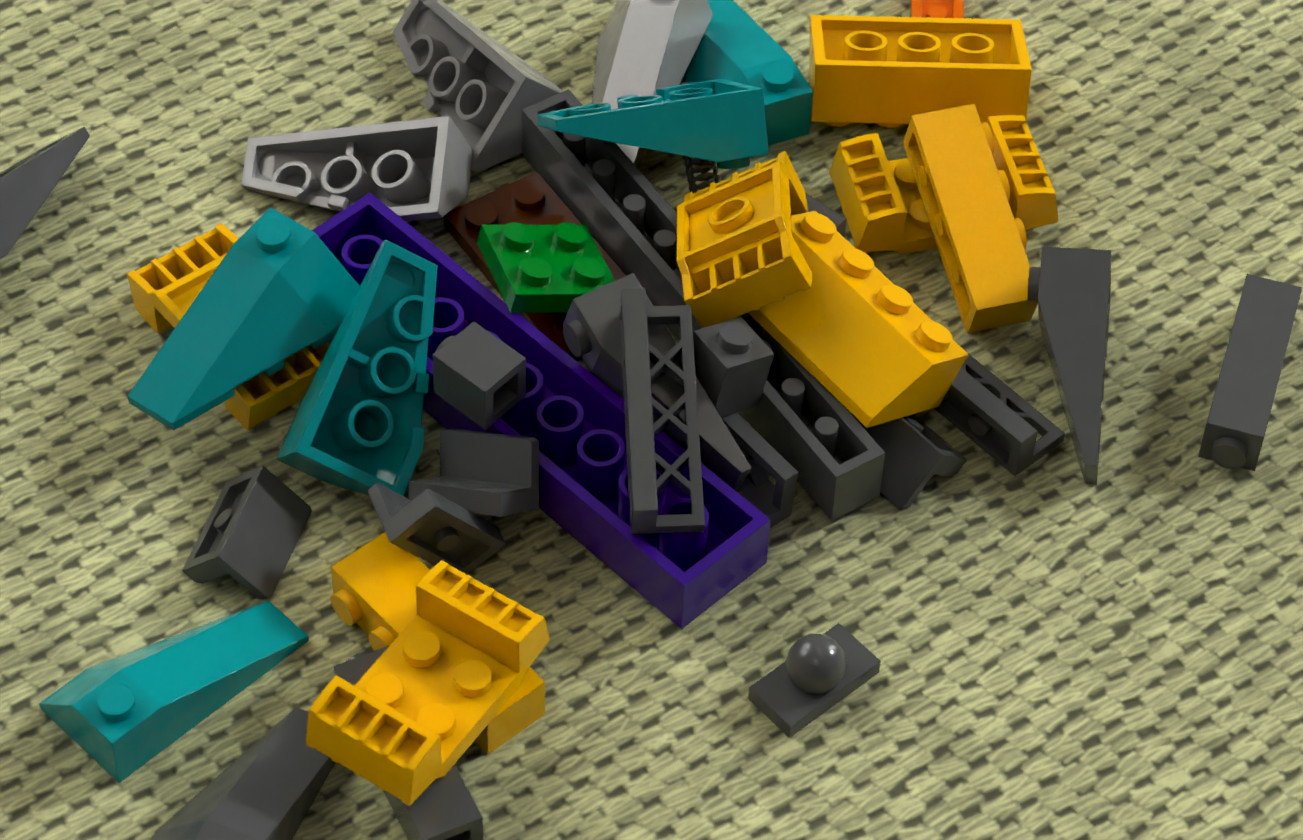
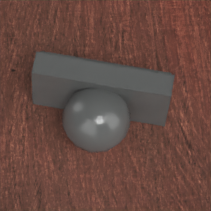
M838 623L824 634H808L797 639L790 648L786 661L749 687L748 699L781 731L791 738L878 674L881 661Z

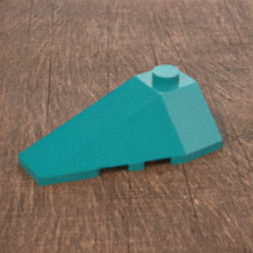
M708 0L713 16L684 74V82L723 79L763 88L768 146L809 134L813 91L792 57L735 1Z
M723 79L656 89V95H626L617 97L618 108L611 110V105L608 103H590L537 114V124L540 127L562 133L717 162V168L719 169L746 167L750 165L749 157L769 154L763 88Z
M270 207L230 248L127 396L129 404L172 430H176L235 395V388L263 371L270 376L285 367L284 359L310 344L314 349H317L331 341L360 287L359 284L315 232Z
M388 240L382 242L296 412L276 460L320 481L351 491L369 495L367 490L374 484L380 483L404 496L424 445L425 428H421L424 394L428 393L429 374H426L428 338L432 335L438 265Z
M266 601L89 667L40 702L39 706L107 773L120 783L307 643L309 636L270 601Z

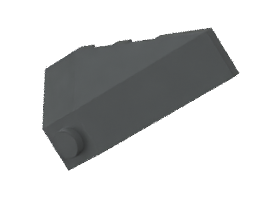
M297 707L293 709L157 829L150 840H292L335 764L330 757L305 744L308 711Z

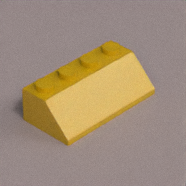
M810 15L809 86L813 91L811 106L812 122H823L826 125L835 127L846 126L850 123H876L882 127L896 128L903 124H909L912 115L974 103L981 123H987L988 117L998 115H1024L1025 120L1027 119L1032 68L1021 20Z
M815 210L791 215L792 236L812 271L811 288L805 291L799 290L785 296L781 301H773L761 306L760 310H752L748 313L866 428L939 407L969 354L952 339V334L947 328L934 322L913 302L912 296L905 289L894 285L874 266V261L869 255L856 249L836 230L835 224L829 218L817 213Z

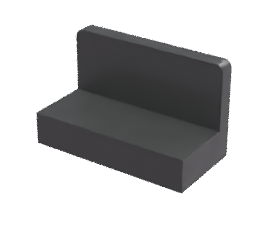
M915 414L866 428L854 416L885 452L880 492L898 508L905 509L910 507L933 474L951 478L960 471L967 461L965 457Z
M452 428L442 430L440 432V476L409 481V500L412 501L428 488L475 514L503 517L539 510V441L532 437Z
M265 466L258 467L226 481L182 572L194 582L201 584L229 574L260 600L270 598L311 515V507Z
M380 483L374 484L367 490L390 543L434 566L443 560L459 571L469 574L506 545L498 526L428 488L412 501Z

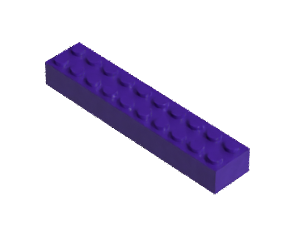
M368 193L312 230L319 236L359 286L384 240H388L438 265L432 335L428 338L426 374H429L428 393L424 394L423 410L445 429L452 428L536 438L539 441V509L679 628L683 629L767 563L771 519L702 463L704 532L631 534L624 399L520 314L510 313L504 301L373 194ZM473 321L526 358V397L486 430L434 393L433 354L442 341L449 336H456ZM663 431L654 438L655 453L670 465L686 451ZM688 464L679 472L687 480ZM656 469L657 480L662 474ZM671 481L657 494L658 515L691 514L690 497Z

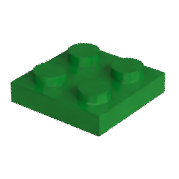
M517 222L505 225L481 224L477 245L510 313L568 312L574 298L615 281L586 225H576L567 222L558 225H525Z

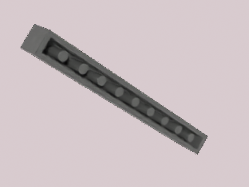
M569 89L522 109L523 157L541 175L582 225L587 226L590 234L626 276L634 273L642 288H646V294L653 306L686 305L683 294L682 275L676 261L677 213L615 142L557 132L538 126L537 114L582 105ZM748 312L738 316L744 319L774 353L759 406L740 411V414L757 433L799 472L797 481L831 521L880 497L885 452L847 408ZM692 314V328L695 331L701 329V326ZM665 324L680 341L679 324Z

